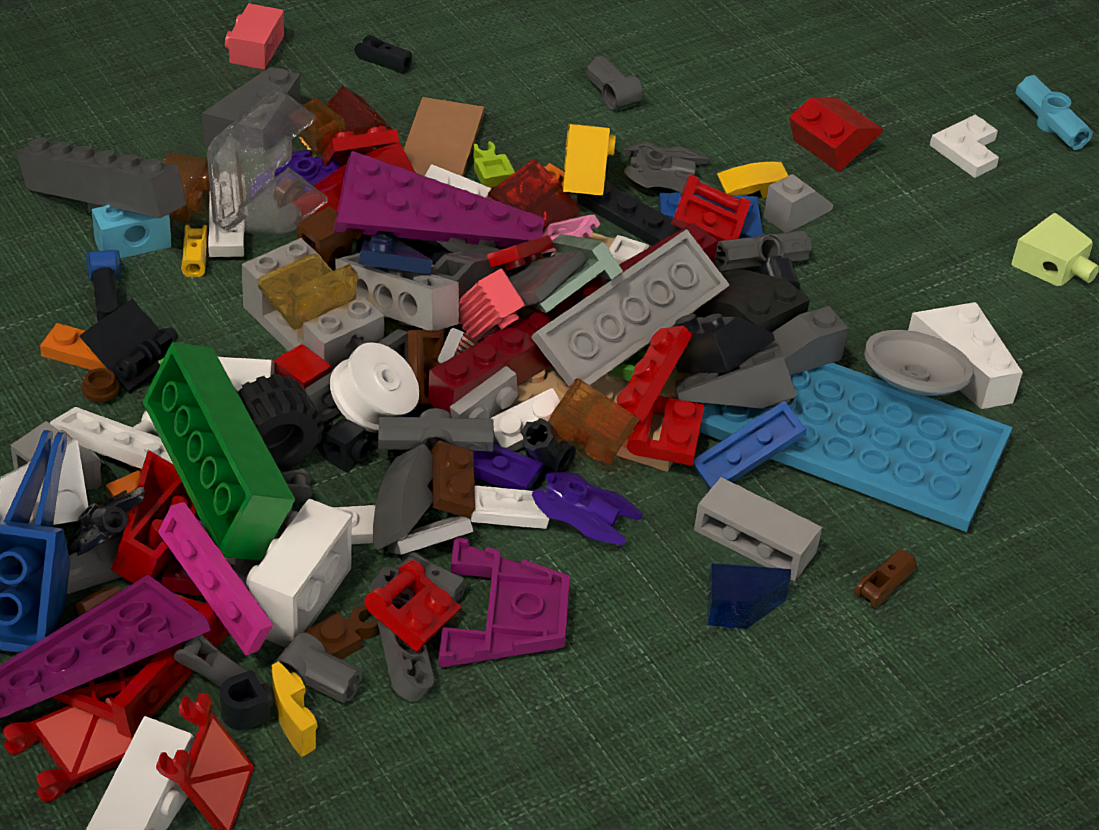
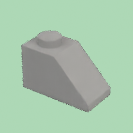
M791 174L769 185L763 217L784 233H789L833 210V204L795 175Z

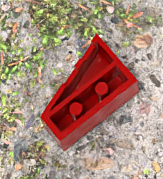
M150 450L147 451L135 489L140 486L144 487L145 495L141 504L127 513V525L122 530L111 568L113 572L132 583L146 575L156 579L174 557V554L158 533L171 505L185 502L194 516L201 521L174 465Z

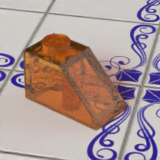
M317 98L288 113L302 145L306 149L312 150L315 156L324 153L331 139L335 138L334 135L345 132L346 123L344 118Z

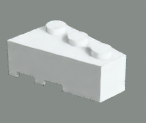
M976 302L912 313L908 331L924 333L946 341L963 352L970 360L973 367L971 380L967 386L959 391L980 409L1012 404L1014 402L1023 372Z
M77 439L67 442L60 473L53 525L78 521V517L88 507ZM30 462L0 477V520L5 519ZM43 483L39 491L29 524L35 525Z

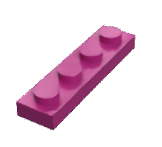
M182 502L171 505L158 533L243 653L249 655L259 651L273 627L266 612L261 609L246 588L243 580L235 573L223 556L222 551L215 545L186 503Z

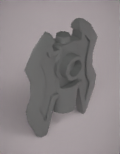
M642 141L631 144L623 149V154L630 158V165L623 172L631 180L646 188L665 187L682 193V188L688 175H694L695 165L707 164L709 162L707 156L680 146L668 148ZM699 180L700 182L711 186L709 183Z

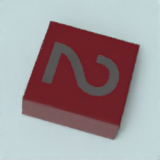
M170 560L162 576L161 584L172 593L201 596V592L179 561Z

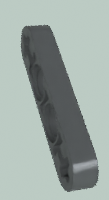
M391 566L383 567L371 582L370 591L385 586L398 575L399 569ZM407 587L392 600V604L397 609H400L414 597L413 591ZM377 619L393 689L399 696L408 701L417 702L421 700L434 683L426 644L416 652ZM398 643H401L408 647L412 654L403 650L398 645Z

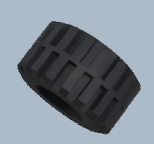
M272 374L269 378L261 376L257 377L256 381L252 383L248 381L241 385L243 388L237 391L280 472L292 470L291 467L303 463L305 457L311 455L316 450L315 444L320 443L322 439L320 432L324 430V424L321 415L302 384L298 380L294 381L293 377L288 375L282 378L280 374Z

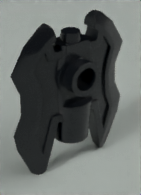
M140 486L127 493V490H124L100 506L93 503L87 507L78 517V521L81 523L79 530L72 534L68 542L69 556L77 552V556H80L94 547L105 543L114 534L122 531L127 525L126 513L141 504L145 495L144 487Z

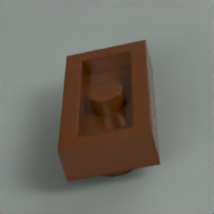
M439 440L432 449L433 508L469 518L475 510L473 451Z

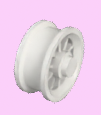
M370 342L357 347L349 359L342 361L334 368L330 377V390L338 409L348 420L366 428V431L379 433V417L404 416L415 408L419 400V385L409 364L396 351L380 343Z

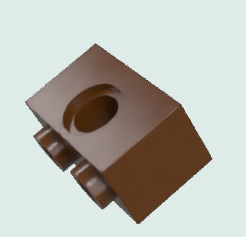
M330 206L297 223V239L302 238L321 256V284L324 292L336 286L335 259L353 255V228H347L345 233L333 232L337 211Z

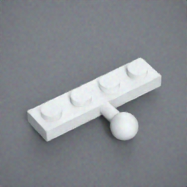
M74 407L50 422L58 430L67 432L72 440L77 439L78 444L82 447L91 449L99 455L108 456L127 463L131 467L141 469L148 450L172 463L160 437H157L159 435L147 411L142 416V422L134 427L78 407Z

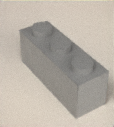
M720 477L698 504L694 531L796 581L817 553L822 527Z

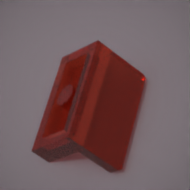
M344 85L340 87L320 113V116L337 134L346 131H353L354 135L366 134L368 129L385 126L387 130H393L362 96Z

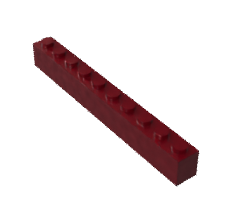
M692 223L622 262L619 266L623 272L686 229L714 264L718 240ZM596 277L547 313L536 310L429 370L428 403L434 408L449 412L451 415V405L505 366L516 373L517 385L552 366L531 336L611 280Z

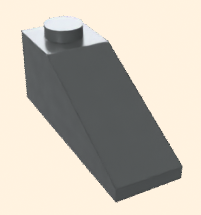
M830 306L799 314L772 332L775 341L759 352L779 345L789 374H796L842 360L848 327Z
M779 345L756 353L729 373H699L675 382L679 399L692 402L752 408H765L769 406L774 408L783 401L789 403L790 398L797 396Z

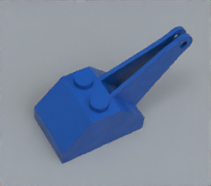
M44 430L42 432L36 451L4 520H0V650L21 653L57 631L66 604L70 558L63 529L53 527L60 473L67 447V435L63 432L56 434L54 442L52 431ZM43 483L35 525L29 524L39 491Z

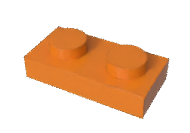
M56 323L40 345L42 357L89 370L97 368L107 369L79 337L85 330Z

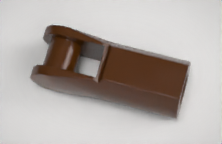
M898 549L879 567L859 581L854 594L857 597L863 595L871 601L870 605L872 607L878 608L892 591L915 571L917 565L915 557L903 549Z

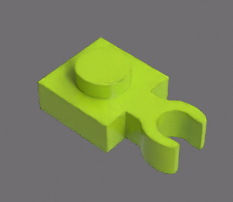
M491 141L488 142V150H481L477 144H474V171L482 185L489 188H497L515 184L516 173L506 154L495 155V145Z

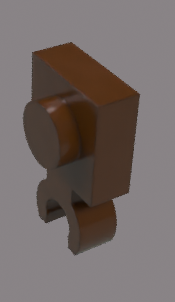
M365 605L356 607L352 611L351 617L346 620L339 613H336L304 630V633L317 638L325 647L326 653L343 659L361 649V638H373L380 631L377 618L368 623L362 622L369 618V611Z

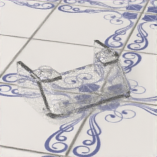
M278 86L218 134L208 147L207 162L213 223L225 232L286 234L294 231L297 228L298 222L306 219L328 202L327 196L289 167L275 178V171L279 167L287 165L292 158V139L316 120L311 112Z

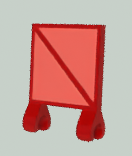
M200 693L195 703L190 700L189 696H183L178 711L183 718L199 726L198 732L189 754L185 750H177L172 759L166 752H161L156 769L161 775L174 781L181 787L215 830H232L254 765L213 714L212 699L209 695Z
M111 694L97 697L99 701L111 705L110 702L114 699ZM70 705L31 722L9 724L3 730L4 736L7 739L4 742V747L10 755L15 756L24 752L34 742L39 740L59 768L42 771L36 777L37 784L40 786L37 789V795L45 803L56 800L71 786L120 765L132 741L131 738L118 733L115 722Z

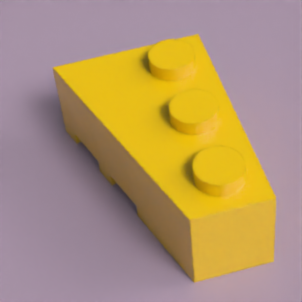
M568 123L563 192L603 196L607 155L613 156L615 148V136L610 134V128Z

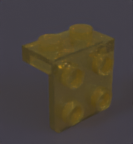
M311 254L259 277L258 288L292 329L296 330L303 327V323L356 299L358 273L350 264L332 271L319 255Z

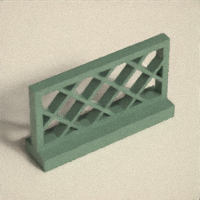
M560 234L552 240L557 252L551 257L581 249L588 260L543 302L526 307L547 313L595 276L612 280L622 273L623 270L603 241Z

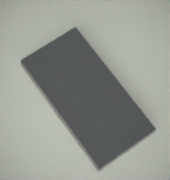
M579 249L510 270H504L526 306L543 302L580 269L588 259L582 250Z

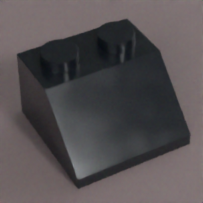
M689 314L675 321L676 326H685L692 334L690 341L675 366L678 373H729L775 341L773 333L739 317H722L721 314L696 317L695 314Z

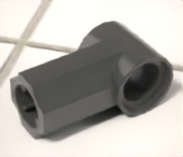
M604 56L594 58L593 62L587 66L586 76L602 91L604 103L610 110L642 100V85L635 75L625 76Z
M307 633L297 634L274 661V663L279 661L290 673L295 672L305 685L342 703L345 701L350 702L357 693L358 686L362 680L361 669L326 653L323 644L317 638Z

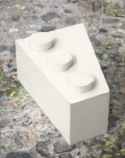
M144 716L86 830H167L188 796L177 783L161 775L156 769V764L161 752H166L172 759L177 750H185L189 754L195 739L193 735Z

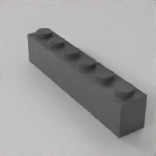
M48 138L33 139L28 142L29 146L16 152L27 190L102 206L109 205L111 208L162 218L186 205L178 166L163 163L160 159L147 160L138 158L135 154L121 155L116 154L113 150L100 151L92 149L91 146L79 147L70 145L69 142L49 141Z

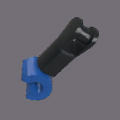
M119 250L86 253L89 280L94 282L98 322L118 309L116 278L121 276Z

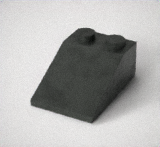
M734 268L722 274L730 286L697 309L704 317L712 314H721L722 317H739L772 333L799 314L808 312L810 299L786 279Z

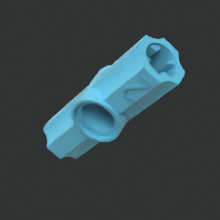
M1035 75L1025 77L1017 85L1015 94L1038 115L1037 126L1041 130L1048 133H1056L1073 150L1083 148L1091 140L1093 131L1070 109L1071 99L1067 95L1060 92H1052Z

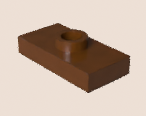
M408 331V364L413 370L419 385L417 405H431L428 403L429 370L441 364L437 359L444 346V331Z

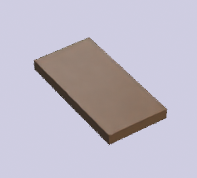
M422 97L404 147V151L415 172L425 176L431 164L464 177L484 117V107Z

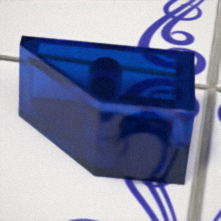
M712 563L707 587L708 626L725 628H749L786 601L791 579V569Z

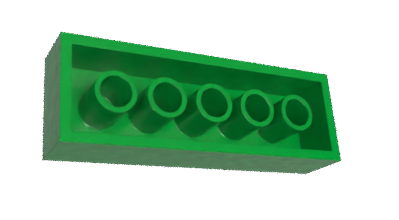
M172 342L146 393L143 404L209 537L222 551L225 558L262 561L286 515L291 511L295 498L214 349Z

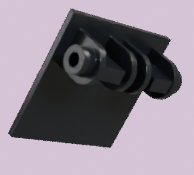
M132 298L80 334L79 337L104 366L114 373L115 378L119 380L123 388L129 392L159 369L160 364L158 361L165 357L171 343L176 342L178 333L172 327L159 330Z

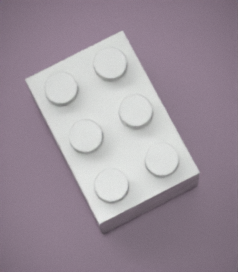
M308 499L299 512L295 511L292 513L286 530L281 537L272 540L267 550V555L261 564L252 567L246 580V588L249 589L251 595L261 609L266 612L273 624L266 640L286 648L297 634L304 633V630L312 626L351 570V514Z

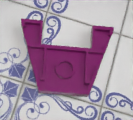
M455 537L451 573L492 578L485 631L443 627L439 667L564 648L570 575L524 559L520 564L500 557L501 551L490 547L483 551L469 546V540Z

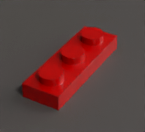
M685 326L660 328L652 336L650 347L643 359L636 364L634 374L628 385L617 397V404L610 414L619 424L644 422L692 337V334Z

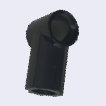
M542 418L533 422L527 421L520 432L523 436L526 456L542 462V466L551 472H566L575 458L576 447L563 440L548 421Z

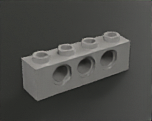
M360 253L335 259L336 300L348 303L364 296L384 315V318H392L398 320L400 325L416 326L422 328V330L444 331V328L459 324V282L434 274L429 275L359 264Z

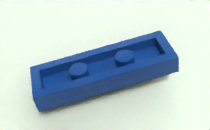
M783 401L696 457L692 467L709 490L720 477L733 483L806 435V428L788 404Z

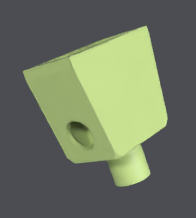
M1056 213L1050 215L1018 239L1011 263L1012 266L1056 286H1062L1075 275L1090 283L1099 272V265L1089 260L1093 246L1092 240Z

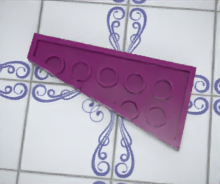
M352 151L347 161L333 232L345 233L347 228L362 229L365 235H376L377 231L393 232L398 238L449 242L450 238L465 239L466 244L478 245L480 240L493 241L499 247L508 248L542 237L544 218Z
M146 575L1 664L0 718L211 631L208 621L196 609L151 576Z

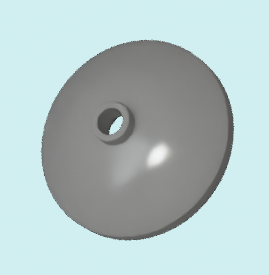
M908 330L882 331L868 339L864 350L866 361L880 378L893 387L909 394L920 396L951 394L967 386L973 373L972 364L963 352L946 341L920 332Z

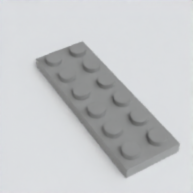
M686 229L536 331L531 338L575 396H577L650 344L652 336L660 328L675 326L677 319L692 314L730 285Z

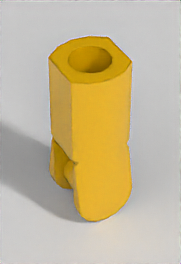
M185 225L181 269L186 277H202L205 273L208 225H203V228H190V225Z

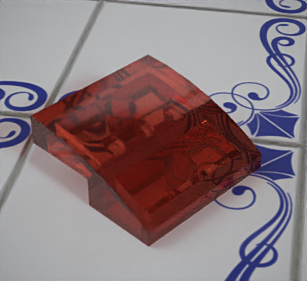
M534 159L488 192L489 199L543 217V231L549 224L573 219L580 211L569 193L563 192V186Z

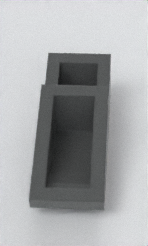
M425 443L396 457L384 476L376 500L373 520V545L377 550L407 536L433 502V493L427 486L433 479L432 454Z

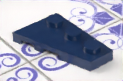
M377 232L376 235L365 236L359 258V264L429 275H431L433 260L405 243L393 240V234Z

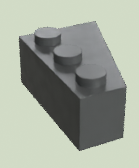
M269 67L202 112L203 145L264 160L300 107V74L289 72L282 68Z

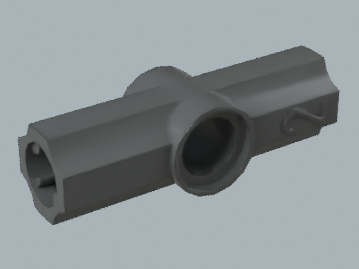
M805 231L718 241L714 265H716L719 271H727L734 268L761 267L765 260L773 256L789 258L792 262L807 260L812 250L811 238L805 234Z
M438 408L426 410L420 417H379L378 449L412 450L425 443L432 454V449L440 440L471 451H493V419L452 418L449 412Z

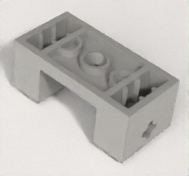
M302 238L242 264L243 307L288 351L303 344L329 363L333 371L338 364L349 359L352 352L360 345L370 342L377 343L384 339V315L364 296L339 306L322 290L321 256Z

